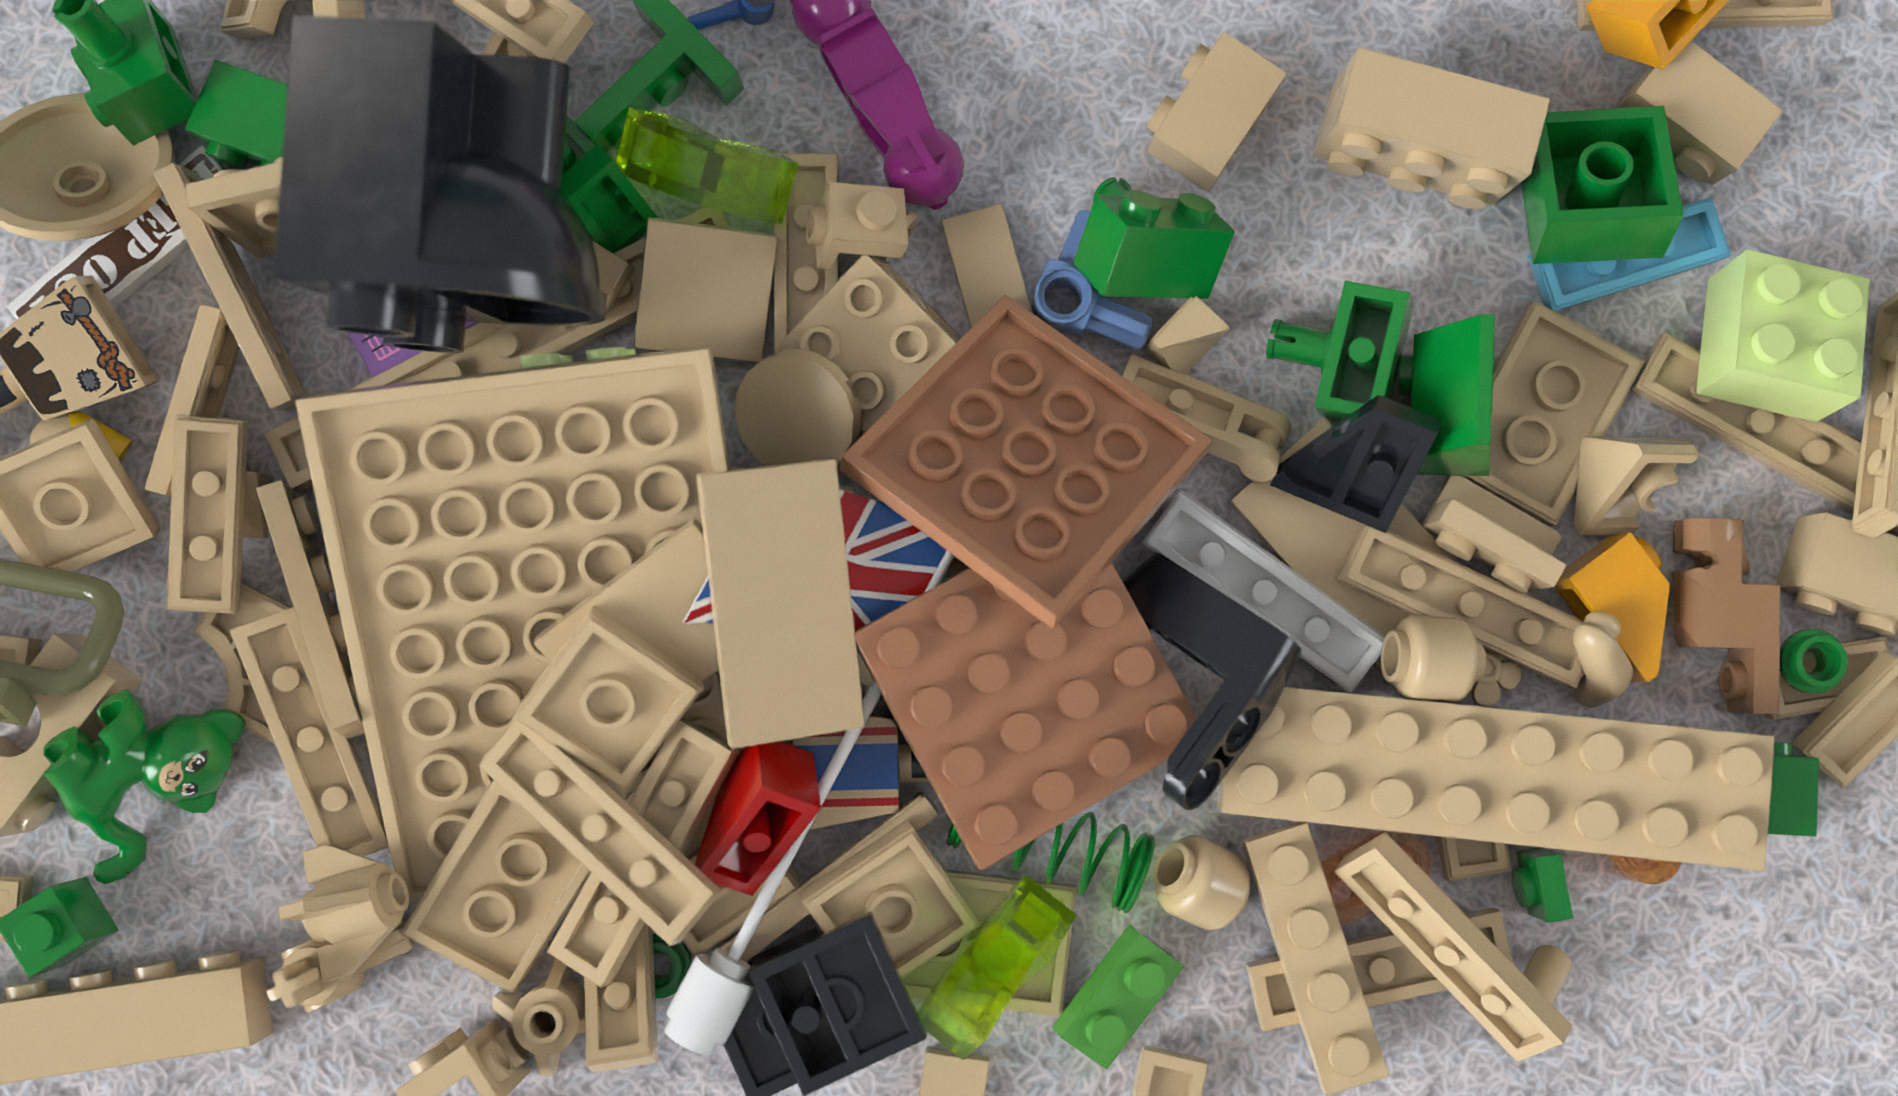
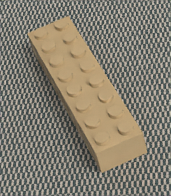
M1284 687L1269 718L1219 784L1217 808L1221 813L1765 871L1775 736Z

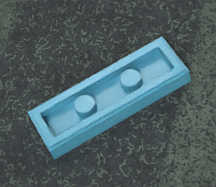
M1712 197L1682 206L1684 216L1663 258L1532 264L1531 254L1528 255L1544 306L1555 312L1732 256Z

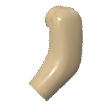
M1593 611L1586 615L1584 625H1578L1573 633V644L1584 671V675L1581 677L1577 688L1573 689V694L1578 703L1588 708H1595L1618 698L1626 691L1633 677L1632 665L1616 640L1621 632L1620 622L1613 615L1603 611Z

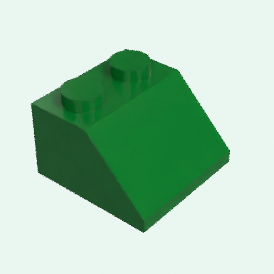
M1480 314L1415 334L1413 356H1401L1400 394H1411V408L1441 420L1438 434L1416 475L1489 476L1495 314Z

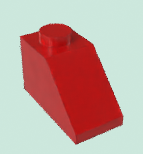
M782 741L746 746L742 750L717 793L694 864L714 884L753 896L821 809L813 753Z

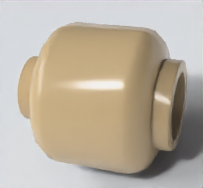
M1409 616L1403 619L1395 630L1387 633L1382 644V674L1386 681L1393 684L1396 692L1405 699L1444 703L1460 701L1470 692L1474 682L1481 680L1485 672L1486 653L1483 645L1476 642L1475 634L1470 626L1456 618Z
M1190 835L1167 846L1157 858L1153 868V882L1158 903L1167 913L1196 927L1211 931L1223 928L1237 918L1247 905L1250 892V874L1246 862L1236 852L1206 837Z

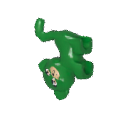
M126 689L107 698L97 709L99 718L105 724V728L98 734L100 738L93 741L89 735L73 726L48 741L43 747V756L52 766L46 769L42 776L47 778L59 792V797L74 820L87 825L102 840L119 846L120 853L94 866L93 875L98 882L108 884L123 879L146 859V837L114 816L126 792L135 784L142 781L145 789L157 799L175 802L179 808L191 813H207L215 803L217 789H219L226 778L233 760V744L240 739L245 728L246 721L241 715L227 709H210L203 714H176L146 730L141 699Z

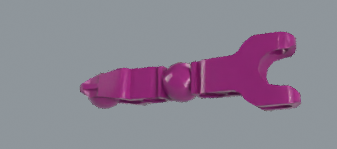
M789 0L792 5V14L796 26L806 38L819 45L821 57L853 112L859 127L884 158L883 172L888 186L904 188L905 202L923 207L927 206L933 210L945 206L948 202V197L957 189L963 177L964 159L960 147L948 133L934 127L914 73L909 64H906L888 32L871 8L872 1Z

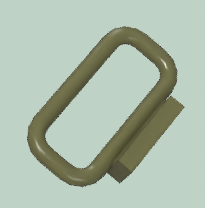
M0 559V585L83 600L92 603L96 609L95 620L80 655L70 666L60 670H51L0 660V722L27 727L37 704L28 693L45 696H64L82 690L98 677L109 659L122 628L125 611L120 594L110 583L94 576Z

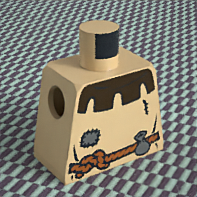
M93 275L75 276L67 280L0 333V358L6 366L0 370V415L29 401L39 417L46 421L159 382L151 365Z

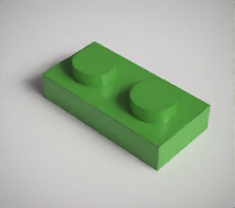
M1129 924L1052 1028L1061 1039L1107 1070L1184 968V965Z

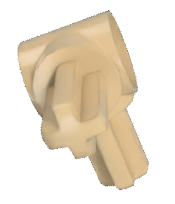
M402 918L401 924L389 934L353 975L332 981L321 980L317 948L331 944L327 940L317 942L311 939L281 953L280 955L284 963L282 968L273 973L275 986L267 989L269 999L273 1002L281 998L287 1008L302 1005L305 1013H309L362 987V983L365 980L366 971L409 952L414 946L412 939L400 934L406 923L405 920Z

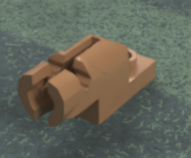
M1685 518L1683 520H1675L1673 552L1675 554H1684L1694 561L1693 567L1672 572V580L1674 581V633L1678 646L1686 648L1728 649L1727 661L1722 664L1719 672V689L1722 697L1727 700V712L1779 715L1780 585L1743 584V575L1750 573L1744 541V520L1730 518Z

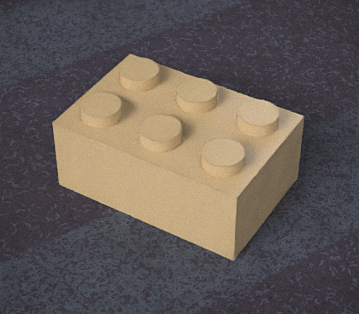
M1358 47L1331 86L1313 157L1328 161L1327 167L1342 175L1362 176L1367 171L1389 177L1387 183L1401 191L1420 193L1425 191V188L1448 193V200L1457 206L1469 209H1483L1487 204L1494 205L1531 174L1550 98Z

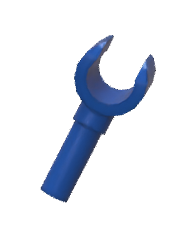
M732 0L726 2L725 5L688 16V20L698 30L740 18L751 25H762L772 17L775 3L755 7L747 0Z

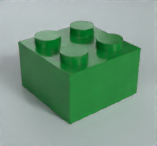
M1664 106L1547 112L1531 174L1521 182L1532 264L1663 258L1684 216Z

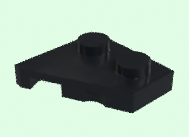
M1377 395L1281 462L1270 486L1386 533L1438 434L1441 420L1384 396Z

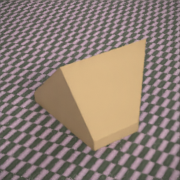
M1581 436L1574 526L1578 535H1616L1628 532L1634 534L1639 528L1634 518L1639 510L1643 509L1647 512H1653L1655 509L1651 500L1655 490L1678 482L1679 479L1674 471L1677 463H1694L1700 454L1690 438Z

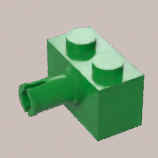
M96 0L55 1L52 7V12L55 14L54 17L74 36L77 46L71 48V54L77 67L89 83L90 90L84 92L85 100L95 118L104 127L107 128L114 125L134 146L190 118L198 98L171 23L151 0H105L99 4Z
M1111 177L1103 181L1094 193L1093 206L1073 264L1101 296L1194 298L1197 296L1199 299H1209L1235 231L1215 212V205L1204 197L1183 193L1179 195L1178 199L1158 198L1142 191L1132 190L1124 178H1119L1117 182L1115 177Z
M1345 281L1335 323L1329 331L1286 323L1283 320L1275 319L1270 333L1274 334V339L1293 343L1268 339L1266 358L1321 368L1322 376L1314 405L1321 417L1341 421L1377 395L1392 399L1400 359L1403 354L1414 309L1410 292Z

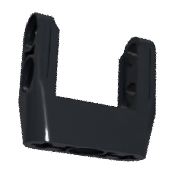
M1155 552L1122 582L1149 631H1152L1224 680L1219 690L1168 757L1167 772L1163 780L1162 790L1167 797L1182 808L1191 811L1202 805L1212 795L1269 718L1302 649L1291 638L1269 622L1169 558Z

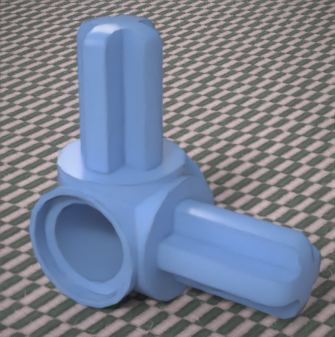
M1081 210L1076 214L1058 260L1050 259L1044 267L1034 293L1033 313L1060 333H1068L1081 338L1083 331L1086 330L1133 350H1141L1152 328L1153 319L1150 315L1098 295L1099 292L1073 264L1090 214L1088 210ZM1052 288H1068L1076 295L1079 307L1069 314L1055 313L1047 306L1045 294Z

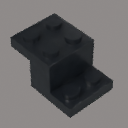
M870 911L821 935L817 927L748 960L747 963L750 965L747 976L750 977L754 990L723 1046L746 1096H771L797 1083L802 1095L806 1096L926 1040L927 1032L873 913Z

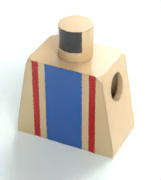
M870 714L865 723V728L862 729L809 830L899 812L900 783H930L910 745H899V725L894 717ZM846 731L793 739V746L813 753L818 783Z

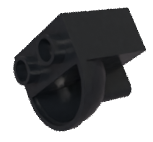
M293 15L274 278L328 296L327 328L349 333L383 336V345L407 350L462 353L464 352L466 322L533 326H580L603 322L605 320L607 295L600 290L599 268L593 243L577 211L561 193L570 67L565 63L546 58L477 55L472 53L438 24L431 21Z

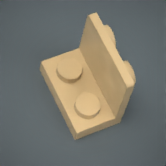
M862 255L781 341L780 347L783 351L795 348L816 352L838 365L849 379L846 383L850 387L853 397L856 395L858 397L862 410L860 429L866 433L962 337L881 256Z

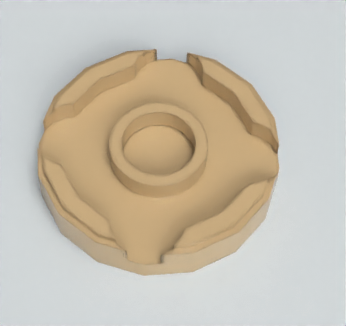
M794 348L764 358L745 374L736 392L735 419L742 441L757 461L765 466L822 459H836V464L841 461L842 455L857 441L860 435L862 410L857 395L853 397L852 391L846 383L849 379L838 365L819 353Z

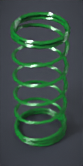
M1088 812L1079 819L1059 854L1058 850L1063 823L1056 826L1045 877L1047 884L1053 881L1078 831L1085 821L1091 818L1089 847L1078 890L1079 896L1085 894L1112 840L1121 830L1124 831L1122 861L1111 906L1118 911L1122 910L1123 913L1129 912L1141 892L1151 864L1155 847L1154 836H1148L1147 832L1140 834L1129 855V829L1127 825L1121 824L1113 829L1106 838L1092 863L1097 837V820L1094 812ZM952 823L946 843L948 847L952 845L956 849L962 840ZM1034 840L1026 844L1024 848L1021 847L1015 851L1012 865L1014 872L1018 871L1022 866Z

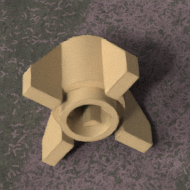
M323 845L303 851L307 884L316 885L313 890H309L304 894L302 900L279 906L280 920H302L307 933L313 940L317 942L327 940L331 943L330 945L317 948L322 981H332L353 975L389 934L401 924L404 911L409 904L407 885L402 876L396 872L394 873L385 863L332 845Z
M557 958L554 960L548 978L526 995L498 992L494 995L492 1009L512 1024L514 1036L520 1045L534 1054L540 1075L553 1077L558 1072L561 1051L568 1047L582 1032H586L585 990L580 984L570 979L573 975V969ZM542 1011H546L552 1014V1016L555 1019L556 1026L551 1024L550 1016L543 1013Z

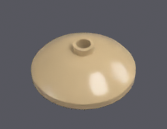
M84 93L45 99L10 114L0 121V227L11 233L32 239L74 241L104 235L129 224L145 213L163 194L153 172L171 163H175V150L168 130L133 146L114 125L106 128L95 118L87 105Z

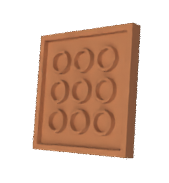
M1005 294L842 455L840 470L1053 629L1203 459L1213 440Z
M1112 562L1053 629L969 567L856 630L853 634L859 655L976 867L982 871L1167 761L1170 754L1197 719Z

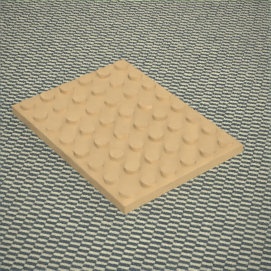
M711 345L303 395L295 400L394 873L396 872L402 876L407 885L409 893L408 906L417 905L493 781V778L479 764L515 721L512 717L516 708L550 664L547 658L533 644L536 636L695 517L702 525L696 474L730 471ZM718 670L704 680L703 690L681 719H687L728 744L720 672ZM662 744L626 790L621 789L597 772L595 773L630 804ZM740 747V748H735V749L738 750V751H740V753H741L742 750H743L745 747Z

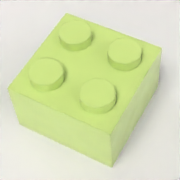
M1749 249L1745 250L1708 279L1696 394L1812 422H1818L1860 399L1870 279Z

